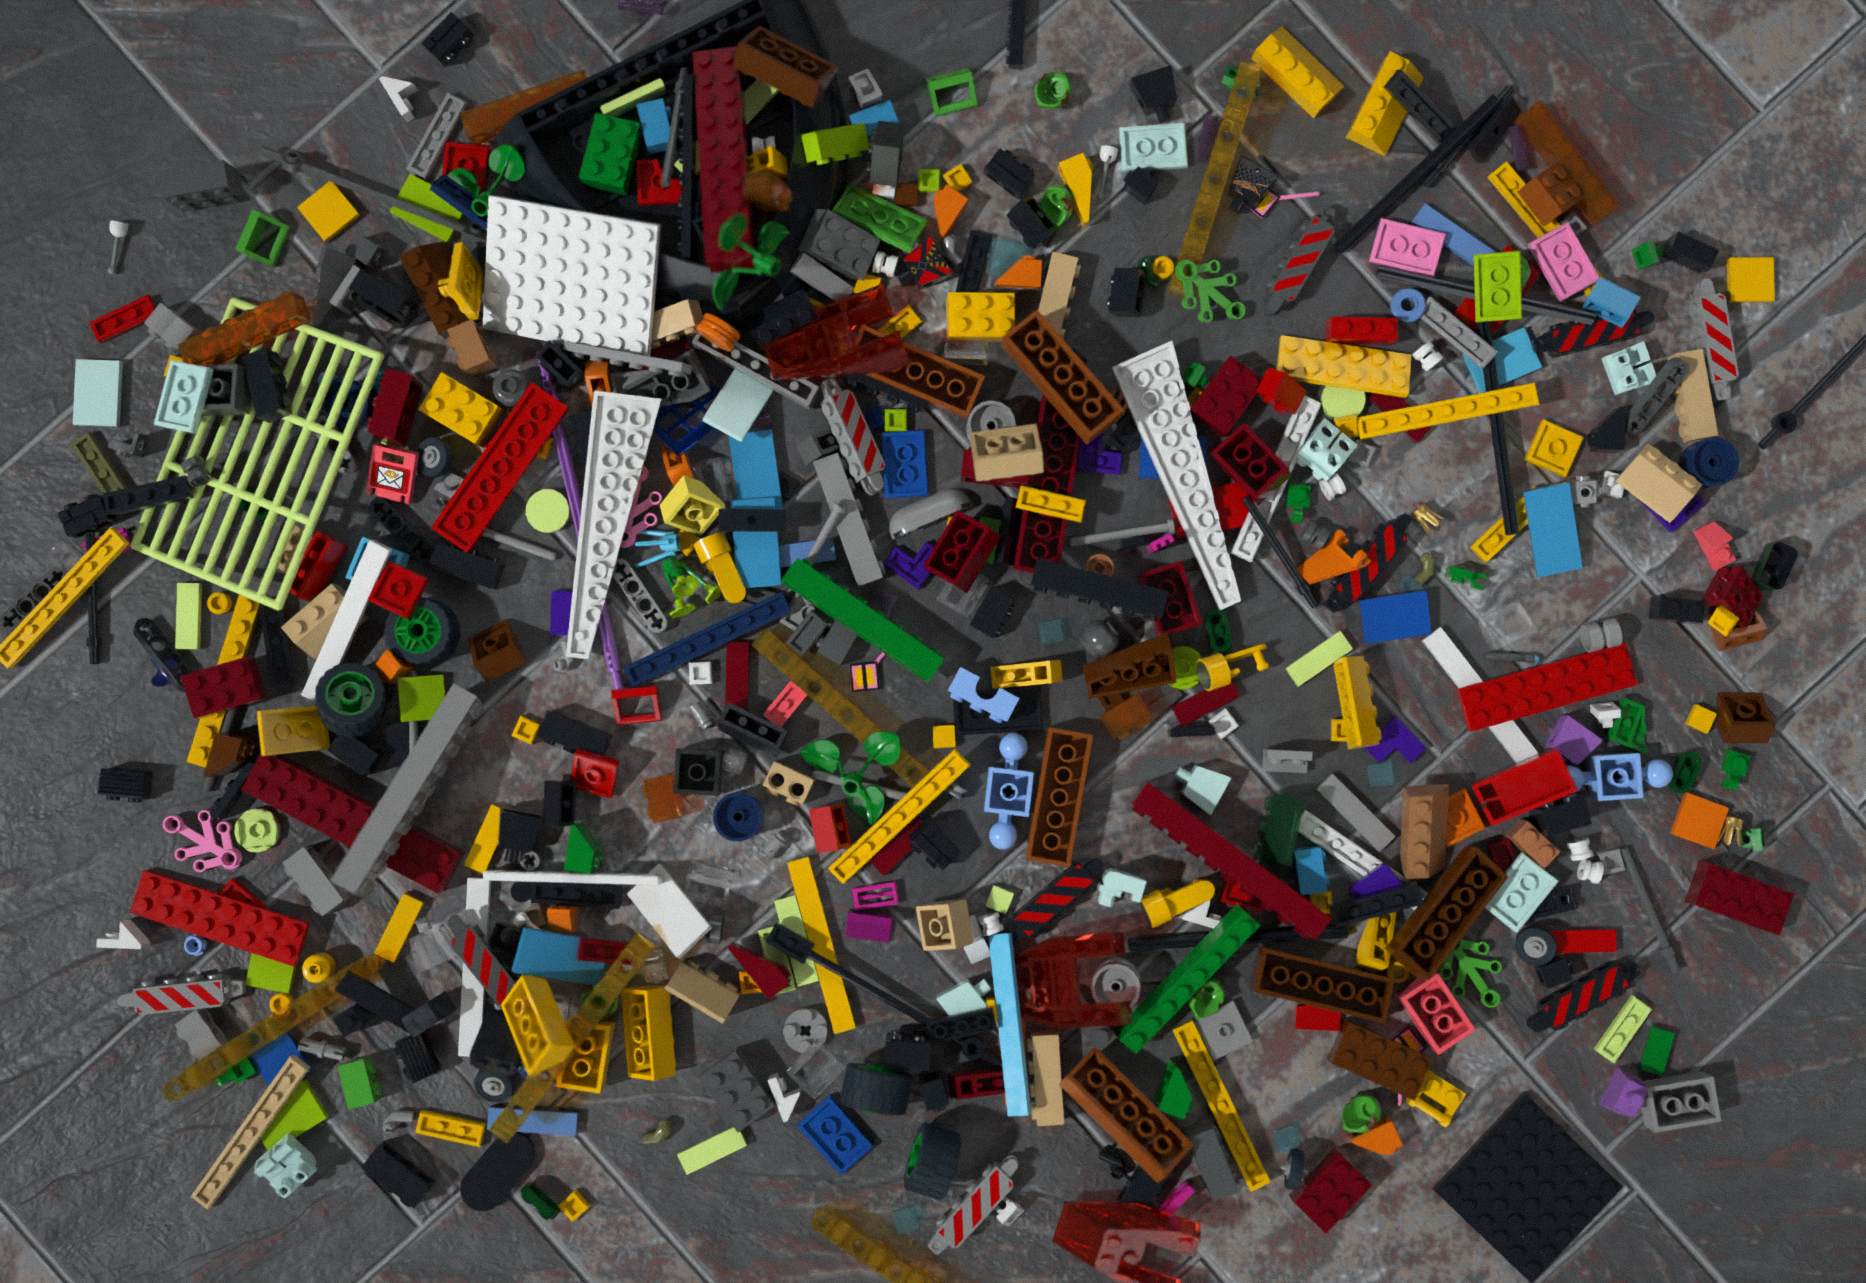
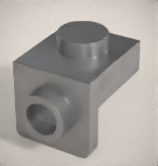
M135 432L131 445L110 439L108 448L115 449V454L129 458L130 454L143 457L148 448V436Z
M450 471L446 473L433 488V500L435 503L445 508L464 479Z

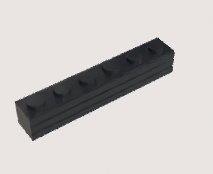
M1012 0V2H1009V10L1012 11L1008 17V24H1011V28L1008 29L1007 37H1010V42H1007L1009 56H1006V64H1008V69L1022 70L1026 0Z

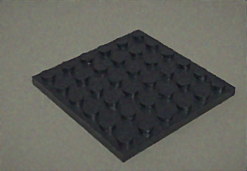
M1522 1092L1432 1189L1530 1283H1534L1623 1186L1528 1095Z

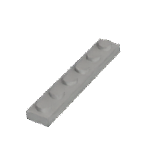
M564 342L563 350L571 352V357L584 359L585 355L590 356L591 361L600 363L607 359L610 360L609 364L617 366L629 363L630 368L642 370L643 366L649 367V371L662 374V370L669 371L668 375L682 377V373L691 375L692 371L691 365L682 362Z

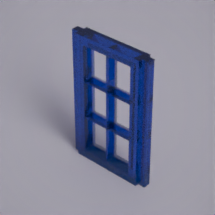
M706 372L710 388L714 393L701 403L697 399L693 400L696 407L682 417L675 409L681 403L660 406L653 431L677 457L715 428L703 421L693 429L686 422V419L699 409L705 415L707 410L703 406L715 398L722 389L708 372ZM672 412L678 421L665 431L657 422ZM682 423L689 433L675 443L668 434Z

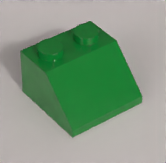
M583 822L572 824L570 827L564 870L591 874L603 866L604 854L601 853L602 847Z
M1169 1058L1153 1100L1159 1110L1184 1120L1186 1114L1189 1115L1193 1108L1192 1097L1179 1067L1174 1060Z

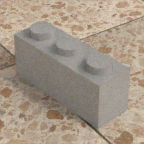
M312 845L304 846L283 862V865L286 867V874L290 878L295 879L299 885V891L302 895L309 898L312 902L311 907L317 914H321V916L330 914L350 899V896L342 887L330 881L333 873Z

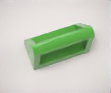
M969 68L926 78L935 116L978 106L972 73ZM967 82L971 99L938 107L935 90Z
M252 209L235 250L244 256L275 267L291 227ZM266 223L280 228L268 259L254 253Z

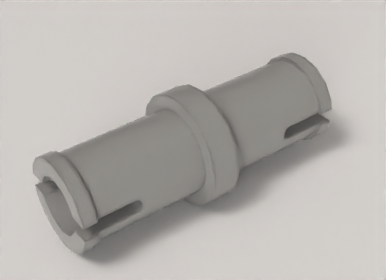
M305 1037L301 1038L300 1043L307 1044L308 1046H298V1051L315 1054L318 1058H332L341 1062L344 1060L345 1055L337 1054L336 1052H347V1047L328 1044L326 1040L320 1042Z

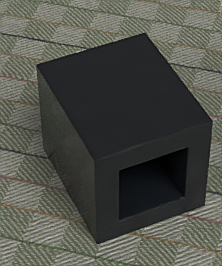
M1138 166L1135 171L1130 170L1123 179L1126 182L1123 190L1144 205L1157 188L1159 181Z
M1556 956L1545 965L1534 966L1540 985L1547 989L1573 980L1571 975L1573 968L1570 962L1563 957Z

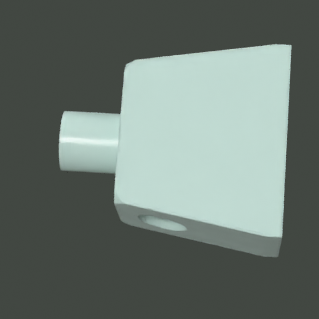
M1196 765L1193 766L1191 772L1179 767L1174 775V779L1184 784L1180 793L1209 815L1213 813L1231 780L1226 775Z
M965 979L938 994L936 999L948 1015L951 1016L986 1008L987 1003L983 996L992 988L985 979L973 986L969 979ZM959 1023L958 1027L964 1029L966 1024Z

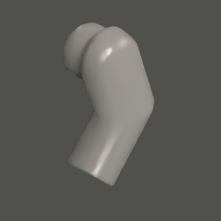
M567 641L560 642L563 654L553 664L554 669L558 672L567 671L575 661L573 657H566Z

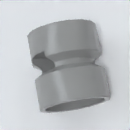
M1615 618L1602 620L1598 624L1596 622L1585 624L1580 627L1581 641L1588 653L1602 650L1605 646L1612 648L1622 644L1621 628Z

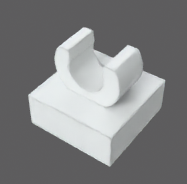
M874 184L872 194L882 198L894 199L896 187Z
M1609 471L1602 473L1600 481L1601 494L1618 499L1622 498L1624 487L1616 482L1620 474Z
M1613 702L1590 704V712L1598 719V724H1602L1603 728L1613 726L1612 718H1621V709Z
M1004 1197L1003 1200L1006 1202V1207L1003 1210L998 1205L995 1207L996 1212L1000 1213L996 1218L1001 1224L1010 1226L1025 1210L1020 1204Z

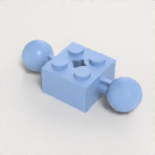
M1009 733L1000 742L999 749L1001 755L1005 758V767H988L984 812L999 813L998 822L990 829L989 839L994 847L1001 850L1011 848L1017 840V830L1011 824L1012 815L1029 817L1034 772L1018 770V762L1026 755L1028 750L1026 739L1018 733ZM1007 785H1011V789L1015 791L1009 797H1006V794L1002 792L1003 789L1007 788Z
M1640 753L1588 755L1586 757L1587 772H1582L1575 766L1567 765L1577 785V790L1579 791L1583 785H1588L1589 800L1596 801L1643 798L1642 781H1646L1652 787L1661 788L1668 785L1673 778L1672 767L1664 760H1651L1644 768H1641Z

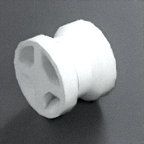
M1337 473L1331 475L1327 481L1325 479L1319 481L1320 488L1329 501L1334 499L1335 495L1346 492L1345 485Z
M1588 837L1567 842V847L1572 852L1570 855L1572 861L1594 856L1593 851L1589 848L1590 840Z
M1583 859L1579 863L1577 877L1580 880L1588 879L1591 883L1598 884L1603 876L1604 865L1601 862L1596 861L1592 863L1589 859Z
M998 912L989 913L978 918L979 924L983 927V936H988L1004 929L1003 925L999 923Z

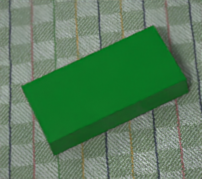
M1650 1026L1639 1069L1663 1076L1675 1033Z

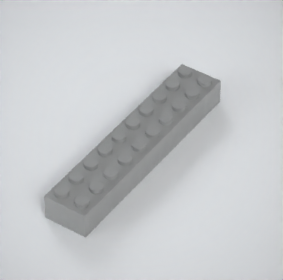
M453 683L330 880L331 882L362 898L372 892L375 887L374 880L385 871L388 865L386 863L387 859L398 850L400 846L398 842L402 835L406 836L411 829L412 824L410 822L413 817L421 813L424 804H422L426 796L430 797L436 788L434 783L437 778L445 774L448 768L446 764L450 757L454 758L459 751L460 746L458 744L462 738H467L471 731V723L482 714L483 704L476 695Z

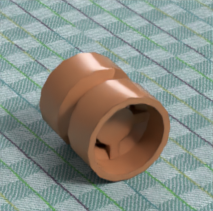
M1096 554L1085 562L1083 570L1112 577L1114 565L1108 556Z

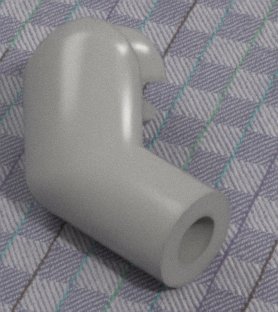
M950 234L942 240V255L950 264L957 268L963 260L955 253L957 238Z
M393 1111L384 1120L383 1131L391 1134L402 1122L413 1123L415 1111Z

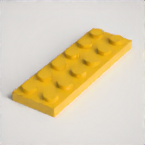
M1281 335L1276 370L1286 372L1297 382L1407 398L1409 394L1412 355Z

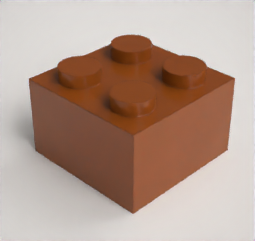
M1558 163L1535 176L1517 191L1543 226L1566 213L1584 198L1579 187L1570 180L1565 169L1560 167Z

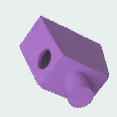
M1560 715L1546 743V748L1551 749L1557 746L1564 761L1570 765L1577 766L1603 740L1569 715Z
M1617 1067L1599 1105L1619 1115L1635 1117L1639 1108L1643 1105L1648 1088L1639 1077Z

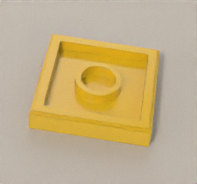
M330 181L297 207L326 243L361 216L335 183Z
M1774 257L1728 258V303H1766L1775 301Z
M1543 419L1538 426L1524 460L1565 478L1584 437Z

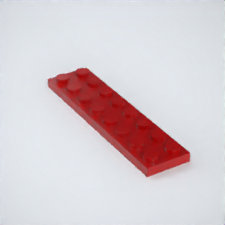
M531 382L431 528L466 553H469L570 408Z
M1625 642L1620 646L1606 647L1599 651L1573 656L1456 689L1468 732L1633 687L1638 685Z
M143 870L130 910L132 914L293 967L298 964L310 927L309 922L150 870Z

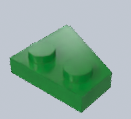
M1621 698L1618 705L1621 709V718H1613V726L1610 727L1606 739L1642 754H1647L1648 747H1645L1644 734H1647L1644 722L1646 717L1645 706L1627 698Z

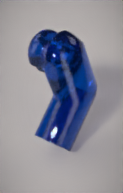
M150 658V661L157 669L156 675L151 679L152 684L155 687L165 686L169 679L154 660Z

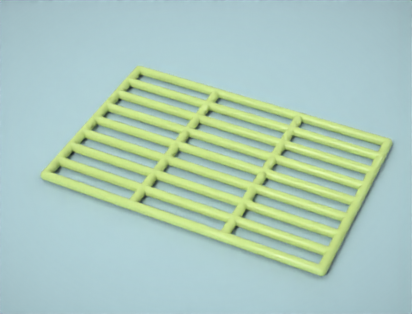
M231 298L204 365H214L237 308L246 312L224 365L235 364L254 315L261 316L264 319L250 353L262 349L273 321L282 324L272 351L277 352L279 355L290 328L300 331L283 372L287 381L286 389L308 335L318 338L292 401V415L281 418L285 421L255 494L245 490L273 422L263 421L238 485L235 487L228 484V481L255 417L251 398L250 415L244 416L219 480L212 477L207 485L214 487L215 490L186 561L176 557L206 484L194 488L193 498L189 500L168 554L159 551V548L178 502L167 504L150 547L141 542L156 506L146 508L130 547L275 610H281L384 359V354L238 298ZM327 342L336 345L307 419L297 416ZM346 348L355 353L327 422L323 426L315 422ZM365 355L373 358V361L345 430L341 433L334 430V427L362 358ZM224 415L205 461V469L210 474L234 415ZM203 416L186 459L198 455L213 416ZM296 424L303 428L272 502L265 499L264 495L292 426ZM176 431L156 482L166 480L171 470L180 473L179 477L188 476V474L184 473L181 464L174 462L186 432ZM311 431L321 434L290 509L282 506V503ZM332 438L339 441V445L311 514L307 516L300 513L329 439ZM224 492L232 494L233 497L205 566L201 569L194 566L222 495ZM244 499L251 502L220 577L213 574L212 571L241 500ZM261 506L268 509L269 512L240 584L230 581ZM281 514L288 518L258 592L248 587L277 515ZM298 521L306 526L275 600L266 595L295 523Z

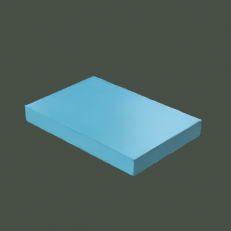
M1525 327L1493 340V347L1498 351L1495 361L1499 386L1542 368L1537 354L1533 352ZM1462 354L1478 392H1486L1483 370Z

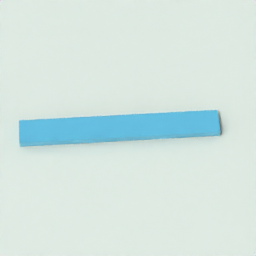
M1012 933L988 935L1007 1112L1008 1116L1031 1115Z

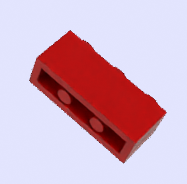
M1331 316L1326 321L1325 342L1392 345L1398 340V318Z
M316 531L307 546L289 592L299 599L311 602L322 592L348 546L334 536Z

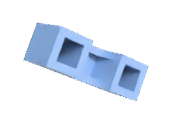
M960 667L948 689L951 692L950 697L961 703L963 699L970 702L971 705L969 707L979 713L982 710L991 713L989 718L1000 724L1002 720L1007 722L1019 698L1001 688L998 689L996 695L991 699L985 700L980 698L976 693V684L980 677Z

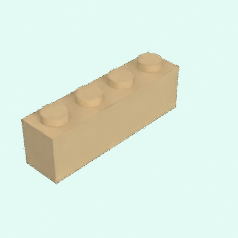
M1052 252L1038 311L1063 339L1065 329L1061 327L1063 320L1067 321L1069 317L1070 307H1067L1068 299L1073 300L1076 286H1072L1073 278H1078L1081 265L1077 264L1078 257Z
M687 299L654 312L651 349L660 347L664 341H677L680 339L679 336L683 334L689 336L698 333L696 327L703 320L698 300Z
M1703 349L1679 352L1669 356L1668 361L1677 357L1685 361L1689 366L1688 373L1672 392L1675 395V413L1679 417L1680 425L1678 430L1683 443L1718 436Z
M1031 1032V1039H1027L1028 1052H1032V1061H1028L1029 1075H1033L1034 1083H1030V1096L1035 1097V1106H1031L1032 1120L1036 1119L1037 1126L1064 1125L1062 1087L1059 1085L1061 1082L1058 1032Z

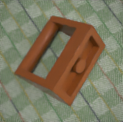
M1756 610L1750 621L1751 625L1745 628L1733 629L1726 637L1711 626L1715 644L1719 651L1763 639L1768 629L1758 610ZM1715 611L1708 613L1709 620Z

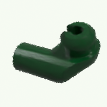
M1145 256L1140 259L1138 268L1147 274L1146 283L1156 289L1162 280L1152 273L1153 259Z

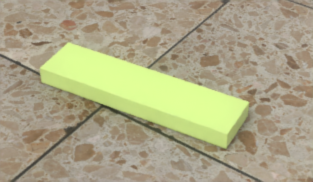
M796 894L774 900L780 923L808 939ZM789 956L798 987L819 981L814 961L807 958L803 964Z

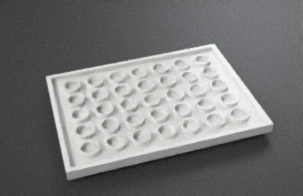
M490 195L488 202L482 329L544 341L553 340L555 343L564 344L567 341L650 357L661 225Z

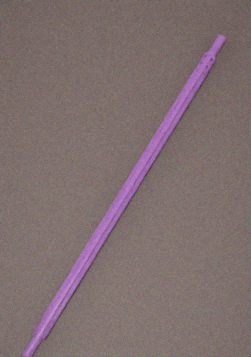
M539 364L541 370L539 376L543 390L559 401L553 373L546 371ZM562 419L554 430L553 435L578 538L582 498ZM605 601L598 628L608 672L612 675L615 690L624 689L620 674L622 669Z

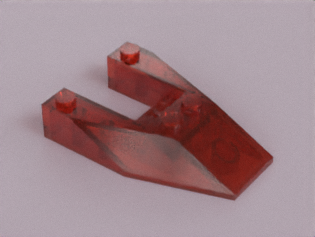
M883 284L819 307L815 310L818 318L764 346L774 381L823 379L890 372L911 364L899 331L859 346L856 345L852 332L861 329L862 324L869 326L894 316Z
M1113 932L1052 937L1015 954L1014 960L1021 1018L1057 1029L1132 1024L1130 1001L1081 1004L1077 958L1126 955L1124 933ZM1028 989H1031V999H1028L1026 994Z
M1065 1201L1052 1242L1113 1283H1181L1179 1279L1139 1266L1147 1243L1194 1257L1201 1239V1223L1138 1203Z

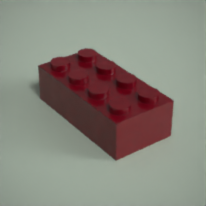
M1699 861L1684 902L1767 933L1780 936L1794 893L1712 863Z

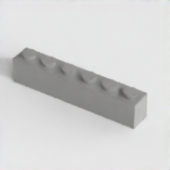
M696 333L691 342L698 350L809 410L820 393L819 386L736 342L732 351L719 348L699 333Z
M836 453L814 461L813 464L830 511L832 512L833 510L831 508L833 501L847 508L845 514H840L835 524L858 587L860 588L882 580V574L886 573L882 560L877 561L874 554L878 552L875 541L869 540L867 532L871 530L867 519L862 520L860 512L863 511L860 499H855L852 491L856 490L852 477L847 479L845 470H848L845 458H840L839 454Z

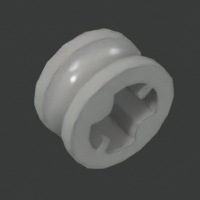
M954 782L950 784L949 788L945 789L946 792L961 801L963 799L962 794L967 792V790Z
M531 850L530 853H523L520 858L521 867L527 871L537 869L542 863L540 853L535 850ZM530 854V857L535 856L534 866L532 864L527 865V855Z

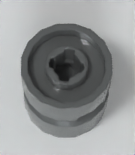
M701 913L713 928L698 942L706 939L708 943L721 944L724 915L711 914L707 917L705 913Z

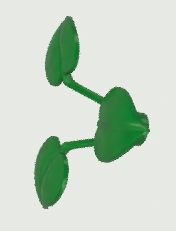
M500 145L490 154L489 166L494 172L500 173V175L487 192L480 194L481 187L477 186L475 175L467 169L456 168L448 174L451 179L475 196L472 202V210L479 216L488 214L489 196L493 195V191L503 177L510 181H517L525 173L524 160L518 150L512 145Z
M736 213L724 225L719 237L721 248L730 252L737 243L755 255L753 264L756 269L733 267L730 271L724 270L718 276L713 286V298L720 310L723 311L739 279L738 272L757 273L760 276L764 272L772 277L779 272L781 261L771 254L781 240L790 234L783 225L772 221L763 227L759 234L760 244L758 245V252L740 241L747 225L744 215Z
M877 731L870 734L863 744L864 751L870 755L860 772L851 771L847 775H845L842 761L838 759L840 749L834 742L828 739H819L802 748L800 751L801 756L818 771L833 773L838 764L841 773L840 779L844 781L842 789L849 795V806L869 824H874L883 811L885 797L877 786L870 785L865 788L862 785V776L873 758L880 765H891L897 761L901 752L898 735L889 731Z

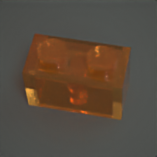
M747 172L744 189L746 197L763 211H788L792 193L791 189L773 172Z
M1135 693L1099 715V718L1112 739L1118 737L1121 740L1131 734L1129 731L1131 728L1137 726L1139 729L1149 723L1148 718L1152 715L1140 695Z
M672 773L643 780L644 785H641L644 798L648 799L649 806L646 807L648 818L653 820V824L682 817L678 795L673 793L674 778Z

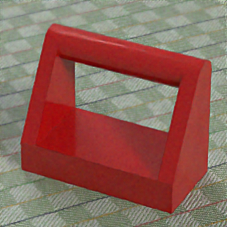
M659 686L611 690L617 725L662 721ZM652 696L655 713L622 716L620 699Z

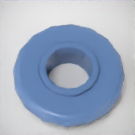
M1402 289L1391 300V312L1399 321L1406 323L1414 322L1425 312V298L1416 289ZM1410 300L1414 302L1415 307L1411 311H1405L1402 309L1401 304L1404 301Z

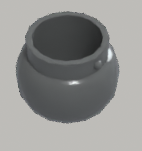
M508 369L496 376L492 390L495 398L501 404L515 407L530 383L523 373Z
M1095 620L1085 628L1084 634L1079 639L1085 649L1098 660L1101 656L1112 654L1118 648V635H1120V632L1111 621Z

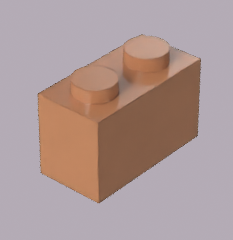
M1519 819L1505 834L1521 852L1543 868H1546L1560 853L1552 843L1526 820Z

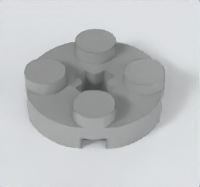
M799 1008L793 1011L786 1019L783 1034L787 1044L793 1050L802 1054H808L818 1050L825 1043L828 1025L825 1017L818 1010ZM802 1025L805 1027L811 1026V1034L809 1036L801 1034L802 1029L800 1027Z

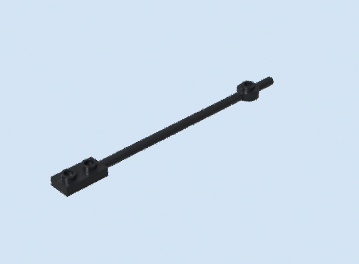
M1866 334L1789 412H1781L1772 418V430L1757 444L1761 449L1765 450L1779 434L1785 435L1795 430L1797 426L1796 417L1866 347ZM1781 420L1784 422V427L1780 426Z
M779 922L775 923L765 940L766 943L803 964L809 958L927 1026V1021L933 1020L812 950L815 946L814 942ZM969 1036L967 1038L962 1037L951 1040L961 1046L962 1053L967 1059L976 1060L982 1058L998 1068L1002 1066V1059L986 1051L980 1038ZM973 1043L977 1047L975 1050H969L968 1046Z

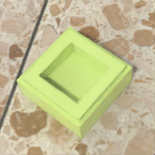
M993 885L985 906L1006 914L1014 893Z

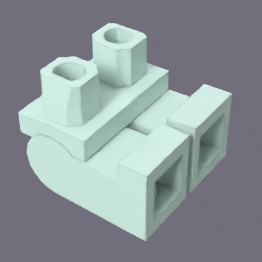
M1644 341L1601 358L1615 396L1648 386L1657 376L1652 363L1633 369V367L1651 360Z
M1325 418L1314 428L1310 437L1296 455L1298 457L1296 463L1301 467L1309 466L1313 470V476L1319 481L1322 479L1327 481L1357 446L1343 432L1334 440L1340 430ZM1322 428L1329 429L1331 436L1328 437L1323 433ZM1339 442L1346 443L1348 445V450L1345 451L1341 446H1339Z
M1113 868L1103 871L1101 875L1102 882L1098 881L1096 887L1100 891L1098 897L1099 904L1112 908L1115 896L1121 897L1122 891L1129 893L1128 896L1132 901L1141 902L1146 885V880L1143 877Z
M288 1132L273 1146V1149L270 1148L256 1160L254 1173L259 1177L264 1176L268 1179L270 1185L275 1188V1191L281 1197L286 1198L316 1172V1159L309 1150Z

